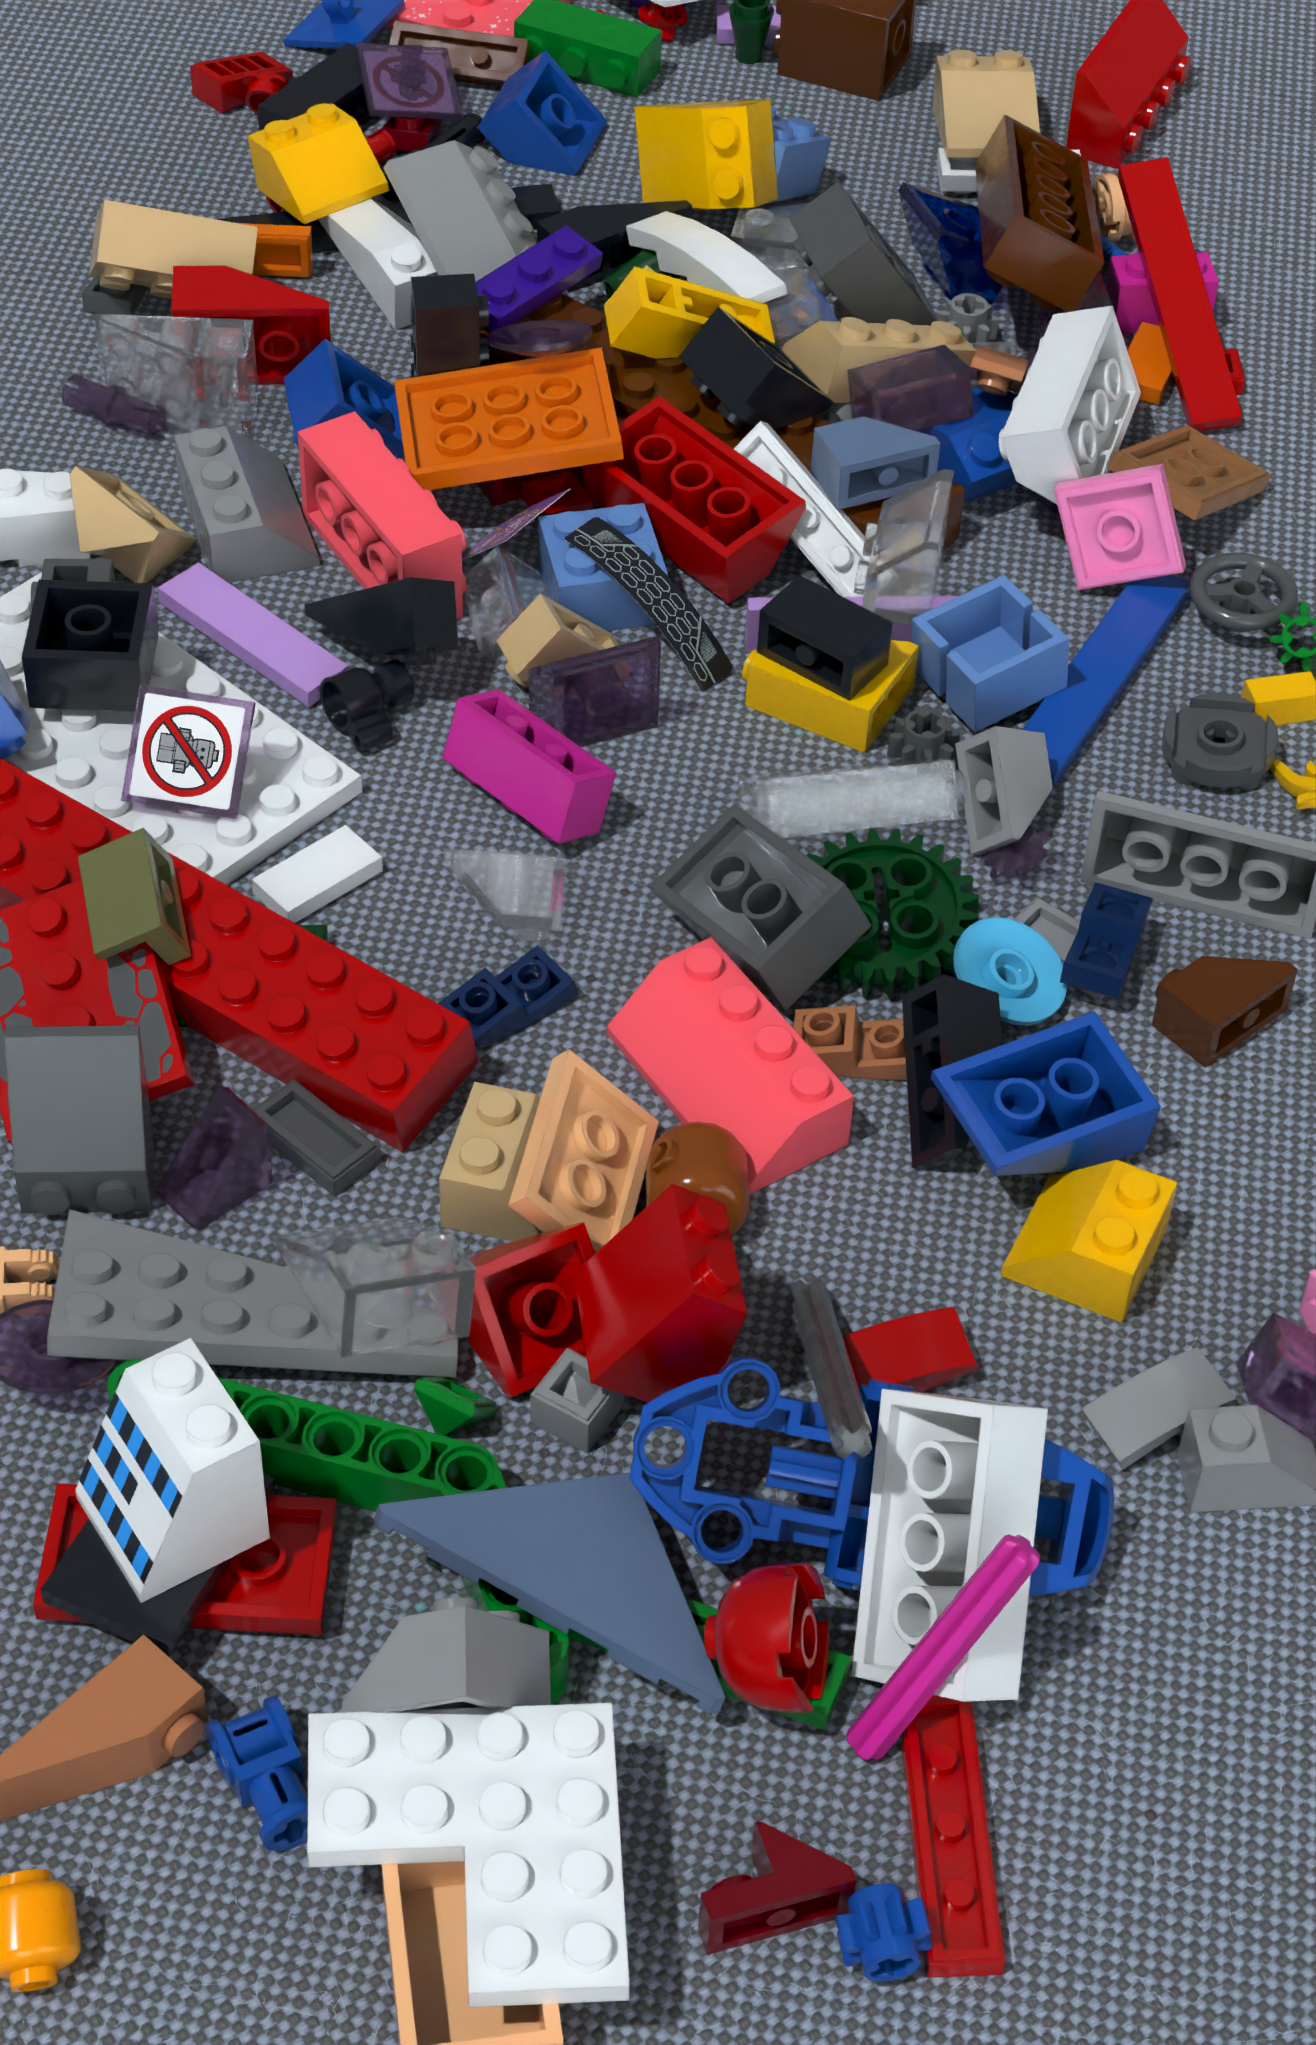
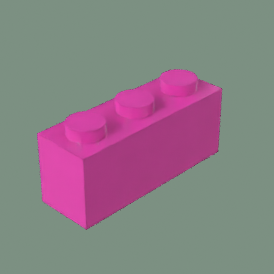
M499 689L457 699L442 757L445 761L462 772L466 780L481 786L499 799L504 808L518 813L537 827L540 833L551 841L558 844L568 843L574 839L600 832L616 777L614 770Z

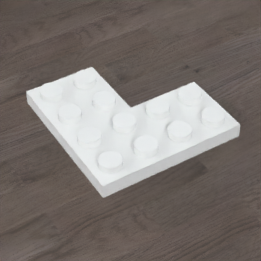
M612 1703L512 1706L511 1709L481 1707L407 1710L401 1712L308 1714L307 1854L309 1867L465 1861L469 2007L629 2000L630 1985Z

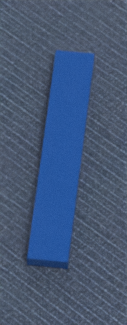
M1166 575L1129 582L1069 664L1067 687L1045 697L1022 729L1045 733L1053 789L1188 599L1190 581L1174 575Z

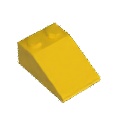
M771 99L642 105L634 107L643 203L687 200L692 205V208L730 209L755 208L778 199Z

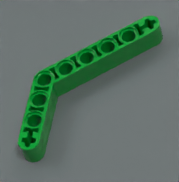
M137 1358L125 1361L113 1370L107 1383L109 1403H111L125 1369L145 1359ZM217 1377L259 1439L263 1473L274 1477L276 1486L322 1498H335L337 1502L375 1512L378 1505L383 1503L507 1488L495 1457L486 1448L477 1444ZM268 1436H278L270 1439L264 1438ZM332 1453H343V1454L337 1455V1456H329V1455H328V1454H332ZM397 1470H408V1471H409V1472H405V1473H393V1471H397ZM463 1487L476 1488L469 1491L458 1490L459 1488ZM461 1575L469 1598L478 1601L479 1610L486 1612H516L520 1614L521 1623L549 1631L551 1704L557 1702L565 1693L568 1684V1634L516 1605L502 1604L501 1602L504 1600L517 1598L479 1578L478 1584Z

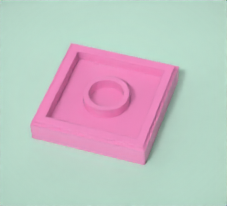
M1163 464L1056 484L1054 493L1078 590L1184 572L1186 562Z

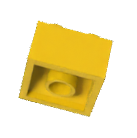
M333 103L314 105L305 114L289 120L270 122L263 130L248 135L257 189L303 224L389 191L388 182L357 121Z
M1117 1159L1048 1177L1001 1268L1000 1276L1122 1323L1166 1233L1178 1182Z

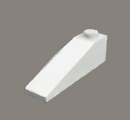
M373 197L319 218V222L394 329L397 330L411 325V277L438 275L414 227Z

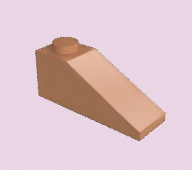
M145 1635L141 1636L0 1755V1821L154 1773L172 1756L177 1758L185 1755L201 1739L205 1730V1723L208 1722L203 1687Z

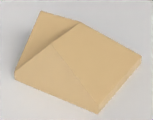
M75 466L69 474L80 553L99 555L104 559H112L113 566L132 582L149 583L190 549L196 541V538L116 475Z

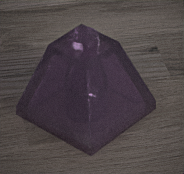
M655 636L529 669V711L580 747L658 728L660 640Z

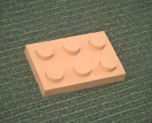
M570 1049L552 1058L508 1206L543 1233L576 1223H585L596 1253L633 1220L646 1171L647 1160L659 1121Z

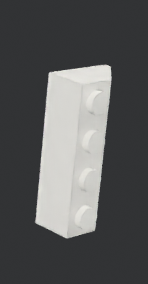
M1112 305L1053 314L1044 337H1041L1039 341V348L1031 367H1028L1026 371V378L1018 397L1013 401L1012 411L1005 427L999 433L1001 456L1005 461H1009L1016 481L1057 504L1054 488L1057 483L1110 473V470L1107 468L1114 452L1119 451L1141 395V390Z
M882 1389L851 1676L885 1684L1003 1536L1008 1534L1012 1536L1021 1535L1028 1539L1031 1546L1034 1547L1047 1408L984 1399ZM1031 1575L933 1695L963 1702L1018 1700Z

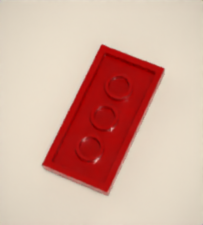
M57 1483L33 1602L37 1620L87 1622L43 1603L41 1593L42 1586L89 1519L76 1498L75 1490L78 1484ZM273 1495L267 1504L270 1538L232 1558L188 1628L322 1635L338 1515L337 1500L335 1498Z

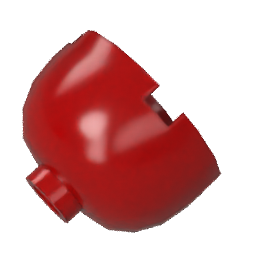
M776 1563L759 1566L734 1580L725 1591L719 1603L717 1615H710L707 1618L704 1643L708 1658L718 1661L722 1678L731 1691L739 1698L759 1709L776 1712L810 1713L814 1710V1707L808 1699H821L824 1692L829 1660L828 1621H816L812 1599L826 1598L817 1569L810 1563Z

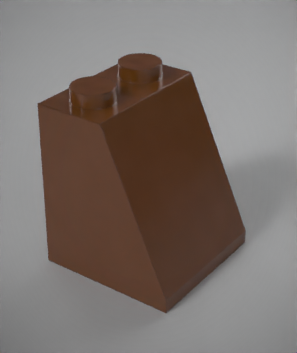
M777 0L776 13L781 15V24L773 47L774 54L778 55L777 75L880 101L911 56L916 0Z

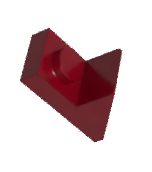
M755 1822L751 1855L758 1877L752 1879L748 1875L731 1876L719 1881L710 1890L701 1892L698 1930L706 1954L709 1955L835 1920L837 1915L850 1914L847 1902L850 1896L854 1894L856 1878L852 1867L766 1823Z

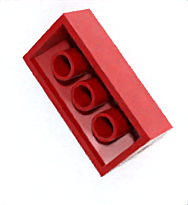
M1130 0L1076 73L1066 148L1080 150L1081 156L1088 161L1118 169L1128 153L1134 154L1137 151L1142 133L1145 129L1151 130L1153 128L1161 106L1167 107L1169 105L1176 85H1183L1188 76L1191 66V57L1186 56L1189 37L1163 0Z
M660 396L618 424L624 459L582 466L585 491L594 503L601 508L644 503L661 553L729 604L770 574L806 509L804 499Z

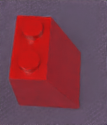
M671 1184L573 1273L590 1382L645 1402H650L664 1392L697 1378L718 1374L719 1370L728 1360L747 1315L726 1205L709 1196L698 1194L675 1184Z

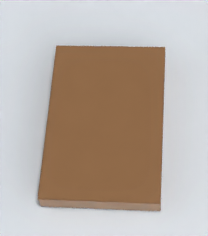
M1189 425L1114 452L1107 468L1112 472H1120L1163 464L1173 508L1194 521L1263 492L1271 477L1266 470Z

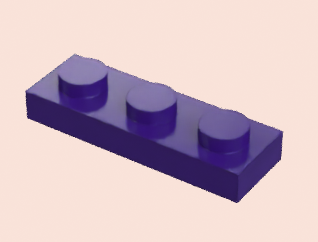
M566 225L476 281L478 295L487 294L489 327L486 328L495 335L600 269L603 252Z

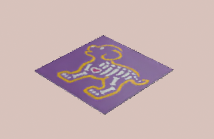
M570 489L513 514L462 555V560L507 541Z

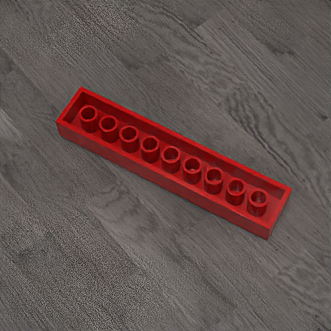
M0 758V910L80 880L81 873L78 856L132 832ZM167 852L173 858L191 953L190 957L168 965L160 957L174 1011L184 1018L187 1026L285 1084H288L293 1079L296 1080L341 1117L404 1153L479 1063L470 1021Z

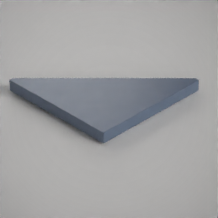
M630 1472L378 1505L374 1522L379 1530L388 1535L392 1531L399 1532L429 1549L427 1555L429 1558L478 1584L479 1578L494 1585L519 1599L517 1607L567 1634L569 1628L605 1647L608 1649L606 1656L655 1684H658L659 1680L662 1679L698 1699L699 1702L696 1707L709 1714L720 1711L726 1698L711 1660L706 1654L704 1643L647 1504L629 1479Z

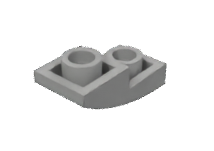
M1196 1347L1135 1375L1081 1408L1086 1420L1123 1470L1177 1434L1181 1439L1189 1409L1235 1406L1238 1404V1401L1201 1350Z

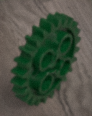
M870 828L867 841L859 842L851 832L845 833V847L841 849L828 840L824 842V859L809 853L806 855L846 884L872 925L818 979L819 981L826 980L836 974L839 976L838 991L844 992L853 982L861 983L862 996L868 998L874 986L877 985L883 986L885 994L890 999L894 998L897 984L904 983L911 992L918 988L919 978L924 977L930 982L941 976V967L955 972L953 961L955 945L962 933L970 925L978 921L979 896L972 893V875H961V860L959 858L944 862V846L942 844L925 851L923 849V835L921 834L915 836L907 844L901 842L900 829H894L888 840H880L875 828ZM879 873L883 877L885 918L888 923V942L890 946V951L888 952L881 950L879 942L877 903L874 901L875 885L873 874Z

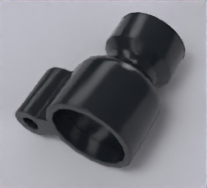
M398 659L377 665L373 669V673L364 668H351L324 678L320 685V699L328 720L339 731H348L354 747L359 752L392 740V725L387 718L383 705L394 708L410 702L414 695L411 675L406 666Z

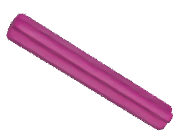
M1009 1534L1001 1538L851 1725L846 1734V1741L855 1749L858 1757L865 1761L870 1758L875 1760L882 1759L1037 1568L1040 1562V1554L1031 1546L1028 1539L1021 1535L1012 1536Z

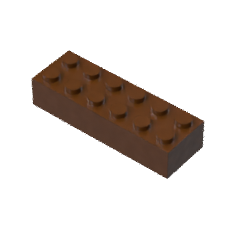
M1004 114L975 163L983 267L987 269L986 272L989 277L997 283L1009 288L1015 284L1029 291L1031 298L1042 307L1051 311H1056L1059 307L1066 312H1072L1076 309L1104 264L1088 160Z

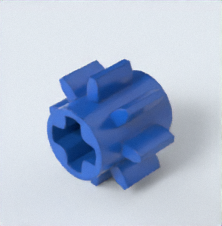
M889 1883L871 1885L852 1894L847 1902L850 1914L837 1915L835 1918L844 1966L850 1967L862 1963L864 1976L876 1982L901 1979L915 1972L921 1964L918 1951L930 1950L933 1947L930 1938L932 1932L924 1900L918 1898L906 1902L903 1889L898 1885Z

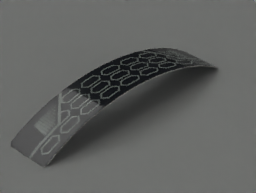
M598 517L592 518L565 537V541L593 559L636 600L675 649L701 692L707 690L732 671L733 667L721 645L694 606L666 573L628 537Z

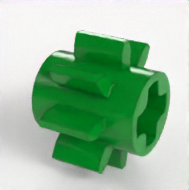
M1304 602L1301 603L1299 608L1300 616L1292 618L1284 613L1278 615L1285 627L1283 628L1282 635H1274L1270 637V641L1283 644L1286 649L1280 660L1282 664L1287 665L1296 657L1302 658L1301 663L1304 672H1312L1314 667L1313 658H1316V647L1314 649L1310 647L1298 649L1296 647L1301 639L1296 633L1299 626L1306 628L1316 626V618L1311 617L1310 604ZM1315 631L1314 634H1313V638H1314L1315 641H1316V631Z

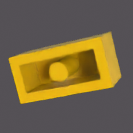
M1311 671L1244 681L1241 697L1255 704L1254 713L1261 716L1265 722L1267 721V715L1272 718L1276 726L1316 720V680Z

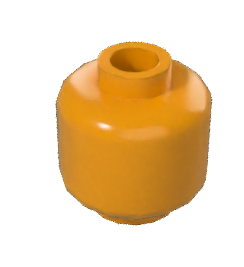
M44 1869L17 1871L0 1876V1979H9L12 1992L35 1991L57 1984L56 1971L73 1963L81 1949L73 1890L63 1882L54 1881L52 1879V1872Z

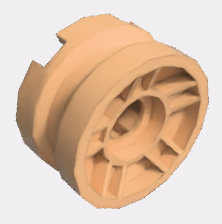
M1113 173L1098 175L1093 184V197L1096 215L1101 221L1099 232L1111 242H1117L1122 236H1125L1129 241L1135 240L1118 177Z

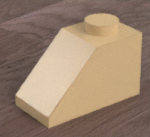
M541 593L496 640L508 661L505 664V669L517 683L526 688L534 685L553 696L625 677L633 669L612 633Z

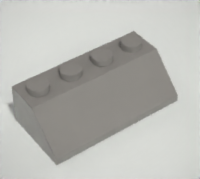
M455 140L389 160L383 169L437 274L474 273L476 282L534 246L537 242L531 233L533 231L531 223L520 213L514 202L516 198L515 193L502 180L496 169L498 162L494 156L480 146H475L473 149Z
M1097 791L1080 882L1095 885V882L1148 896L1155 901L1311 939L1316 922L1315 843Z

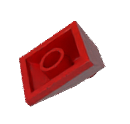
M576 1223L502 1244L439 1269L453 1311L458 1314V1325L462 1334L506 1397H513L537 1387L567 1348L586 1357L573 1273L595 1254L585 1223Z

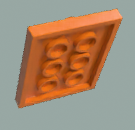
M602 347L394 381L405 463L409 468L411 476L422 489L435 490L624 459L622 440Z

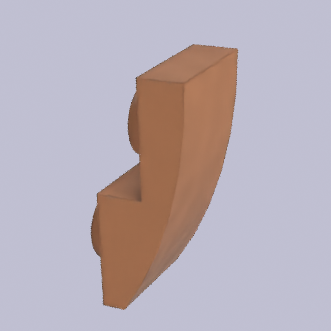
M978 345L968 378L976 380V386L979 389L991 394L1005 396L1008 390L1019 393L1029 360Z
M856 1005L795 1009L794 1030L835 1075L873 1080H907L903 1019L860 1021Z

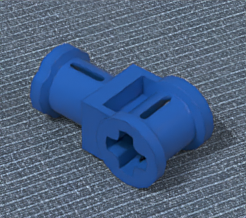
M276 1695L265 1698L263 1708L222 1724L218 1719L205 1723L206 1734L213 1756L225 1782L229 1786L232 1785L242 1808L253 1804L262 1822L259 1836L266 1850L286 1851L307 1842L308 1796L302 1785V1782H304L302 1756L299 1752L290 1720L279 1698Z

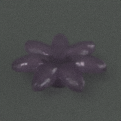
M1029 825L1021 839L1004 845L999 850L986 855L983 859V864L985 866H993L990 870L991 879L1000 877L1011 868L1016 876L1025 875L1033 871L1037 866L1036 860L1049 856L1048 850L1042 846L1049 842L1054 835L1051 831L1047 830L1036 833L1035 828Z

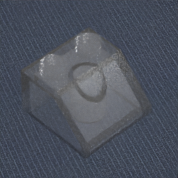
M942 469L885 500L882 504L878 524L868 522L863 556H869L870 561L859 560L854 585V593L864 595L862 607L893 623L910 626L912 618L931 610L944 549L954 476L953 470Z

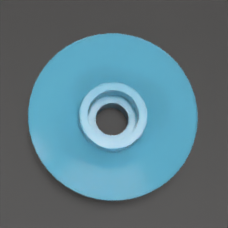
M1000 917L986 918L970 925L962 933L955 945L953 961L957 979L999 993L1001 1021L1022 1026L1038 1024L1049 1019L1062 1005L1067 992V984L1060 983L1063 963L1052 945L1031 927L1012 919Z

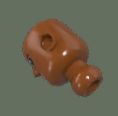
M696 1121L681 1123L666 1130L652 1145L646 1164V1207L671 1184L678 1185L724 1203L733 1237L744 1225L751 1211L749 1168L745 1149L730 1131L717 1124Z

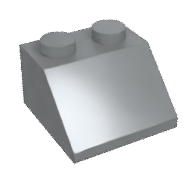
M453 1597L436 1600L433 1602V1611L402 1617L343 1700L342 1713L401 1712L407 1710L481 1707L512 1709V1706L551 1705L549 1631L521 1623L520 1614L516 1612H486L479 1610L478 1601L475 1599Z

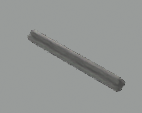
M817 1278L809 1285L799 1279L791 1288L794 1297L792 1308L832 1448L837 1456L843 1459L853 1452L863 1458L873 1448L869 1438L872 1428L827 1287Z

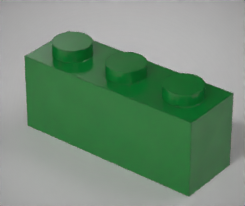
M533 0L514 21V37L529 39L531 49L528 63L546 50L571 79L637 98L661 71L662 30L558 0Z

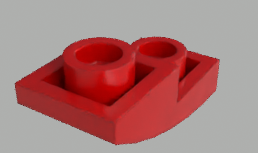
M955 1307L904 1316L842 1336L858 1385H868L870 1379L912 1386L915 1392L923 1393L979 1369Z

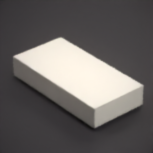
M344 825L252 879V891L270 910L296 923L383 871L382 856L348 826Z

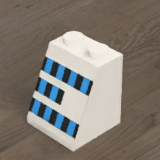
M189 1338L126 1368L83 1468L75 1493L78 1502L142 1603L269 1539L270 1534L260 1441L193 1340Z

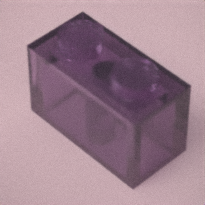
M945 344L847 370L852 419L865 416L919 431L973 416L970 367Z

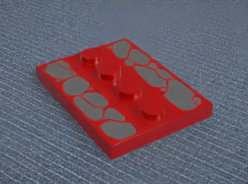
M82 879L0 910V1111L7 1140L11 1145L12 1137L4 1042L5 1027L139 1025L149 1101L195 1085L159 955L146 942H143L100 961L93 951Z

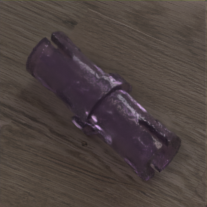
M72 374L67 379L69 383L78 386L77 389L64 384L62 390L63 404L98 416L99 420L102 421L101 423L109 427H116L119 424L153 439L158 437L161 431L152 427L151 423L162 428L166 424L167 412L163 406L154 405L133 397L126 388L119 385L107 387L88 380L79 374Z

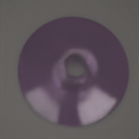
M529 321L493 330L488 334V343L490 346L503 352L526 356V359L557 355L577 348L593 337V331L590 325L577 321Z
M53 1300L26 1302L0 1314V1381L13 1388L40 1394L75 1391L100 1380L113 1368L117 1360L47 1356V1334Z

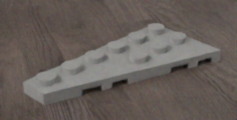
M69 1209L47 1334V1356L115 1360L147 1359L191 1338L209 1365L456 1378L458 1314Z

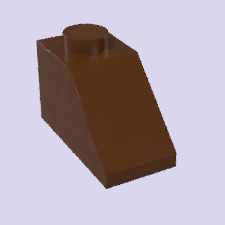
M1201 956L1182 970L1174 969L1161 980L1155 992L1157 1002L1152 1026L1206 1068L1288 1009L1298 969L1291 963L1282 961Z

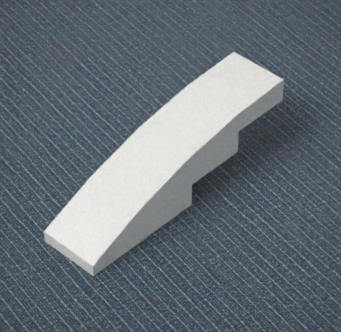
M665 211L626 226L629 245L656 251L660 271L687 277V282L760 303H765L788 294L786 284L754 255L725 235L696 220Z

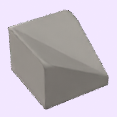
M567 1348L531 1393L530 1419L535 1426L588 1454L620 1412L624 1403V1394L592 1384L590 1382L587 1358Z

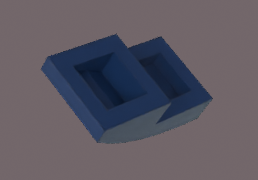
M1095 882L1082 911L1078 932L1064 961L1060 983L1119 999L1138 949L1153 898Z

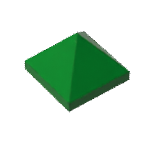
M423 1377L422 1379H417L414 1386L415 1393L435 1433L448 1436L496 1416L499 1409L495 1401L446 1377Z

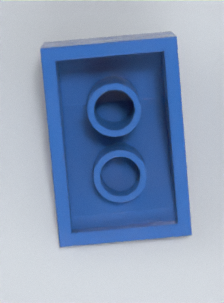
M1095 1011L935 1069L931 1074L933 1083L994 1176L1069 1172L1116 1159L1119 1160L1145 1149L1161 1108Z

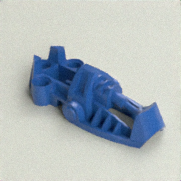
M752 1356L734 1358L728 1361L719 1370L718 1374L697 1378L664 1392L643 1405L640 1424L633 1437L634 1456L629 1479L643 1498L670 1525L691 1538L695 1550L705 1560L715 1564H730L737 1561L749 1551L754 1538L775 1542L786 1540L828 1549L823 1575L832 1578L833 1585L860 1591L882 1389L914 1392V1389L910 1386L870 1379L868 1385H858L872 1428L869 1438L873 1448L863 1458L855 1452L843 1459L837 1456L836 1453L834 1456L772 1445L765 1486L827 1498L826 1510L695 1485L707 1419L750 1428L759 1427L780 1431L786 1435L831 1443L820 1403L781 1396L780 1382L776 1373L764 1361ZM744 1369H753L760 1372L767 1383V1392L764 1399L759 1405L752 1408L735 1406L728 1397L730 1379L737 1372ZM661 1426H670L677 1429L685 1439V1449L682 1456L671 1464L653 1462L644 1450L647 1436L654 1429ZM1047 1439L1044 1442L1041 1478L1061 1482L1059 1497L1039 1494L1035 1536L1050 1539L1051 1543L1048 1560L1040 1559L1039 1565L1031 1574L1029 1596L1086 1587L1094 1582L1106 1553L1113 1521L1114 1490L1112 1478L1074 1453ZM717 1510L732 1512L741 1521V1531L738 1538L732 1544L725 1547L710 1545L701 1535V1526L704 1519L710 1513Z

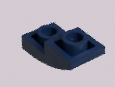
M537 945L496 977L485 967L438 1004L470 1021L475 1047L498 1041L529 1027L578 995L575 981Z

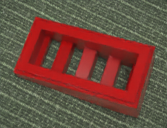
M262 51L202 61L190 67L192 94L222 114L246 103L245 97L248 89L242 83L243 75L246 72H255L256 74L270 72L283 76L287 81L293 78L292 69Z

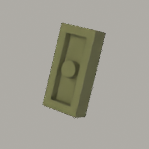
M144 828L78 856L93 951L100 961L143 942H146L168 965L191 956L173 858Z

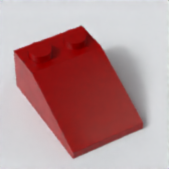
M173 266L171 313L180 385L285 384L284 378L324 339L331 342L329 301L228 266Z

